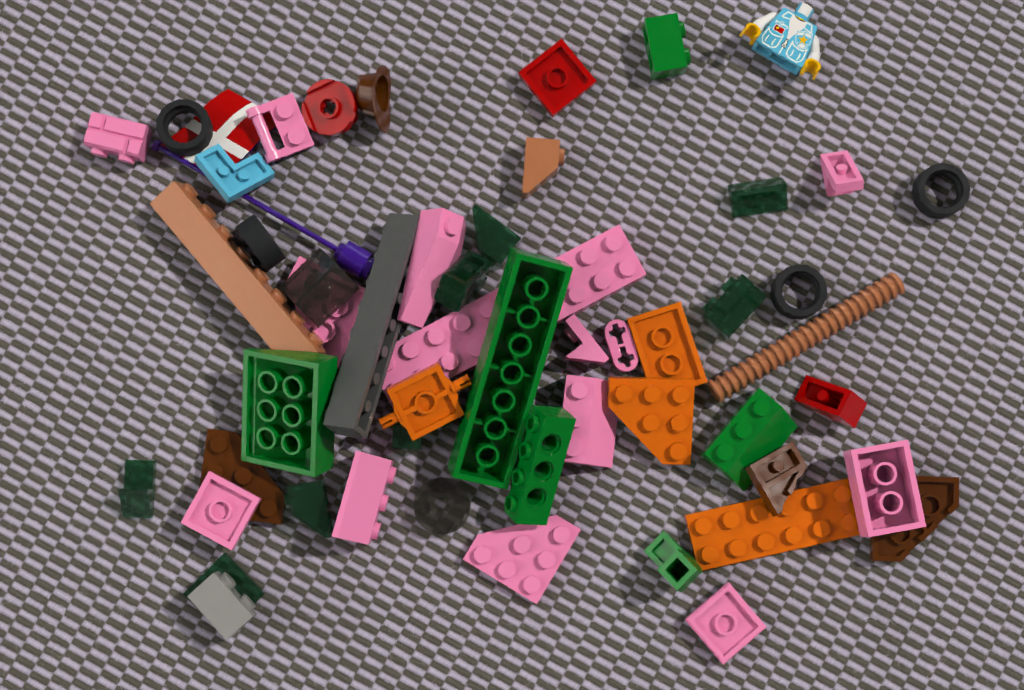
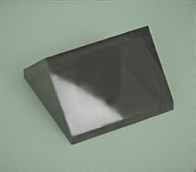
M321 248L279 286L318 328L360 289Z

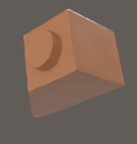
M526 137L522 198H529L557 174L558 165H564L565 149L560 148V140Z

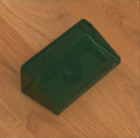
M782 177L736 183L727 186L733 218L788 210L787 183Z

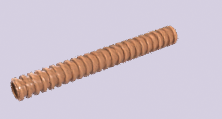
M890 272L887 274V278L882 277L880 282H873L872 286L865 287V291H858L857 295L853 294L850 296V300L845 299L843 304L838 303L835 305V309L830 308L828 313L823 312L820 314V318L815 317L813 322H806L805 327L800 326L798 331H791L790 336L786 334L783 336V340H776L775 345L771 343L768 345V349H761L760 354L754 353L753 358L748 357L745 359V363L741 361L738 363V367H731L730 372L726 370L723 372V376H716L715 381L709 380L708 388L717 401L722 403L725 397H732L733 392L737 394L740 388H747L748 383L752 385L755 383V379H762L763 374L765 376L769 375L770 370H777L778 365L780 367L784 366L785 361H792L793 356L795 358L799 357L800 352H807L808 347L810 349L814 348L815 343H822V339H829L830 334L835 335L837 330H844L845 325L850 326L852 321H859L860 316L864 318L867 316V312H874L875 307L879 309L882 307V303L887 304L890 302V299H896L897 294H904L905 287L898 275Z

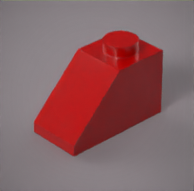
M808 375L805 376L794 398L796 402L852 428H856L867 405L852 390Z

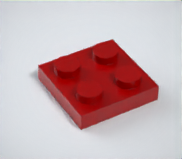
M560 39L518 72L521 80L552 117L559 114L596 85L597 82L563 39Z

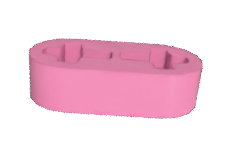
M612 320L604 329V338L612 363L618 371L623 373L630 372L637 366L639 361L630 328L623 320ZM613 325H617L618 329L623 328L624 333L621 334L622 344L618 345L616 337H610L609 332L613 330ZM624 347L626 355H632L633 360L629 362V367H626L624 363L619 364L618 359L622 356L620 348Z

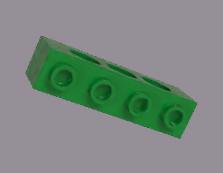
M533 405L531 414L527 418L524 440L519 447L516 469L512 472V484L509 495L505 498L504 512L516 524L547 525L576 418L564 408Z

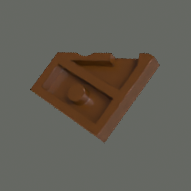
M792 441L745 468L773 517L783 511V504L787 497L793 493L797 486V479L802 477L807 464Z

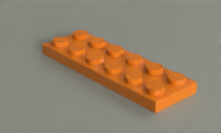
M848 478L794 490L783 504V511L774 517L762 497L684 515L694 559L704 571L860 535Z

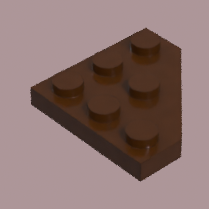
M207 429L200 486L208 472L212 471L262 498L250 521L283 524L287 495L276 484L263 465L241 461L242 437L240 434L233 431Z
M916 476L926 527L870 537V560L902 562L915 546L924 541L943 519L959 507V477Z

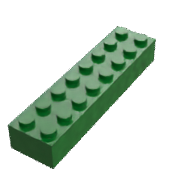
M510 247L471 382L472 385L470 386L463 410L465 415L461 417L447 465L453 478L508 489L519 447L526 429V421L532 409L573 271V267L567 262Z

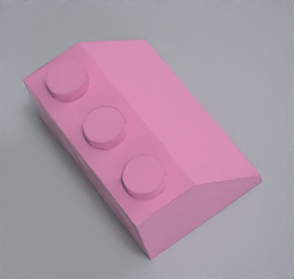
M566 374L561 408H564L575 417L576 422L565 457V463L612 468L618 417L607 406L608 380Z
M356 450L332 537L367 545L371 544L372 539H378L381 529V523L377 522L380 511L385 512L389 495H386L385 491L388 483L393 484L397 468L393 467V460Z

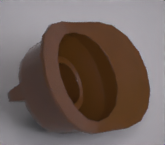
M381 65L376 73L360 75L357 78L355 95L358 101V108L365 114L375 116L376 123L381 132L387 133L390 128L391 77L388 68L384 65Z

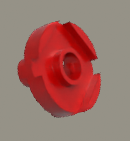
M323 79L309 87L306 92L308 95L305 98V103L302 102L301 107L302 116L309 128L323 136L334 137L345 133L357 122L359 117L358 101L352 89L340 81ZM328 101L336 104L333 114L324 112Z

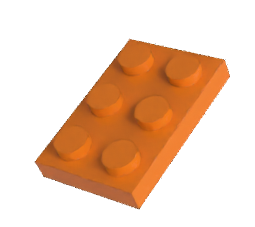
M681 301L626 319L645 377L693 378L695 386L708 382Z

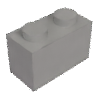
M220 571L211 574L187 597L221 636L228 640L257 615L253 610L256 605L246 594L241 596L234 588L237 584L228 573L224 572L222 574Z

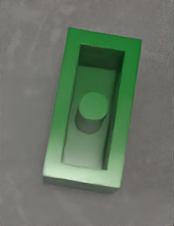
M678 13L644 18L642 32L651 79L684 75L688 67L687 65L691 64L689 49H684L685 26L683 21L679 22Z

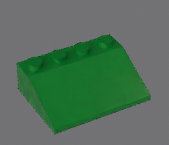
M243 349L241 461L311 477H317L333 468L335 433L324 426L323 422L325 411L333 394V385L337 380V356L309 351Z

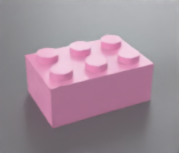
M908 440L843 451L860 537H873L926 527Z

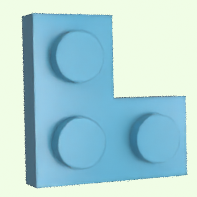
M219 143L195 155L194 159L196 165L227 203L272 180L275 175L273 169L259 152L235 164Z

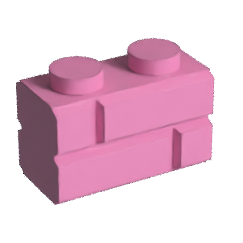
M92 112L83 142L85 146L91 149L90 153L95 156L107 158L108 154L116 155L119 161L134 165L135 160L145 161L153 130L145 124Z

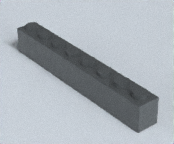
M389 213L386 224L383 226L380 244L375 251L374 263L366 280L364 295L358 305V314L350 331L348 346L342 356L338 378L333 385V394L324 414L323 425L336 435L363 439L368 437L402 324L401 321L397 320L419 215Z

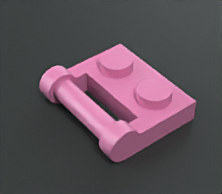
M293 93L246 110L248 119H252L265 149L266 155L264 157L267 164L314 147V142ZM269 112L284 145V148L279 150L276 149L263 118V115Z

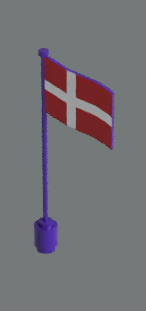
M230 89L221 92L210 100L203 108L207 111L212 122L213 137L203 151L219 143L235 164L242 161L261 142L252 119H248L246 114L247 109L257 105ZM270 112L264 114L263 118L268 130L272 132L276 129ZM195 115L184 128L171 136V138L179 143L194 140L201 132L200 119ZM156 139L153 142L151 148L156 152L160 150L205 176L194 162L195 155L179 156L170 152L160 140ZM247 194L241 196V198L335 251L334 258L337 259L336 265L359 279L363 277L367 280L374 263V254L351 241H348L346 244L341 243L338 247Z

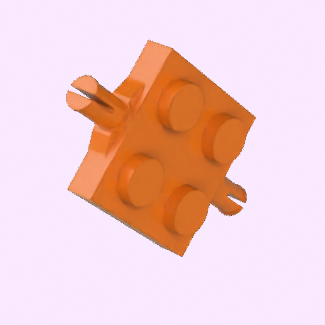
M436 362L387 387L386 391L392 400L394 411L378 420L383 430L400 422L407 429L412 441L465 415L458 402L457 392L472 385L467 374L451 382L444 375L439 363Z

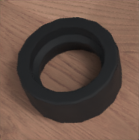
M178 99L168 103L161 109L157 117L156 130L160 140L170 152L179 156H192L202 152L209 145L213 137V125L207 111L199 103L190 99ZM183 113L196 115L201 122L200 134L194 140L186 143L174 141L168 132L171 120Z
M946 163L935 164L924 170L917 176L912 187V198L915 206L927 217L935 219L950 217L961 210L967 203L970 195V185L966 175L961 169ZM943 175L949 178L955 185L957 195L954 202L949 206L937 207L926 197L925 185L933 176Z
M255 214L236 226L242 238L268 271L286 258Z
M796 264L785 268L775 277L771 285L770 297L773 306L781 315L789 319L801 320L812 316L823 307L827 298V285L824 277L816 269L808 265ZM803 276L813 284L815 297L807 307L794 308L784 300L782 287L790 277Z

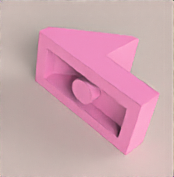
M848 150L820 154L824 185L828 197L851 194L854 191L864 189V179Z
M573 314L565 320L564 325L567 328L563 330L573 344L578 341L580 346L568 354L564 360L605 364L609 360L608 356L576 315Z

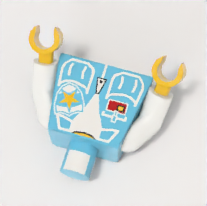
M799 3L795 12L787 8H783L779 13L771 12L756 19L753 23H748L739 34L740 37L746 35L751 39L749 44L753 45L751 48L753 51L794 75H797L799 71L802 76L804 72H809L813 76L812 79L815 80L821 69L819 63L820 43L819 38L815 35L817 27L809 22L814 10L808 4Z

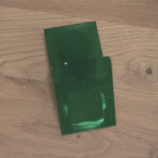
M125 460L124 488H118L123 517L153 518L157 461Z

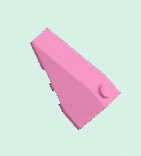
M445 208L421 210L397 317L398 321L417 328H423L461 256L467 230L463 216Z

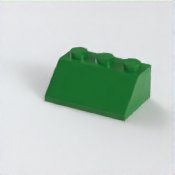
M757 388L750 393L701 452L700 456L744 492L752 483L745 468L778 450L798 426L782 406L763 390Z

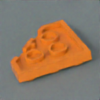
M608 377L607 406L662 464L691 465L695 380L693 378Z

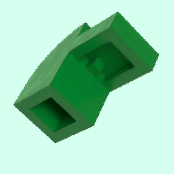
M664 530L644 550L659 567L657 570L679 592H683L703 572L697 561Z

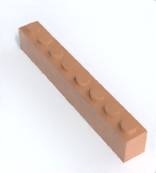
M173 181L149 203L272 350L327 353L322 347L324 344L322 339L315 332L308 331L303 325L305 319L296 310L292 311L287 306L285 295L277 288L273 289L267 282L269 280L268 275L261 268H255L249 261L252 258L251 255L242 246L238 247L233 242L232 238L234 236L231 231L224 225L220 226L214 219L216 216L214 211L208 205L201 204L196 198L198 196L197 191L189 183L183 184Z

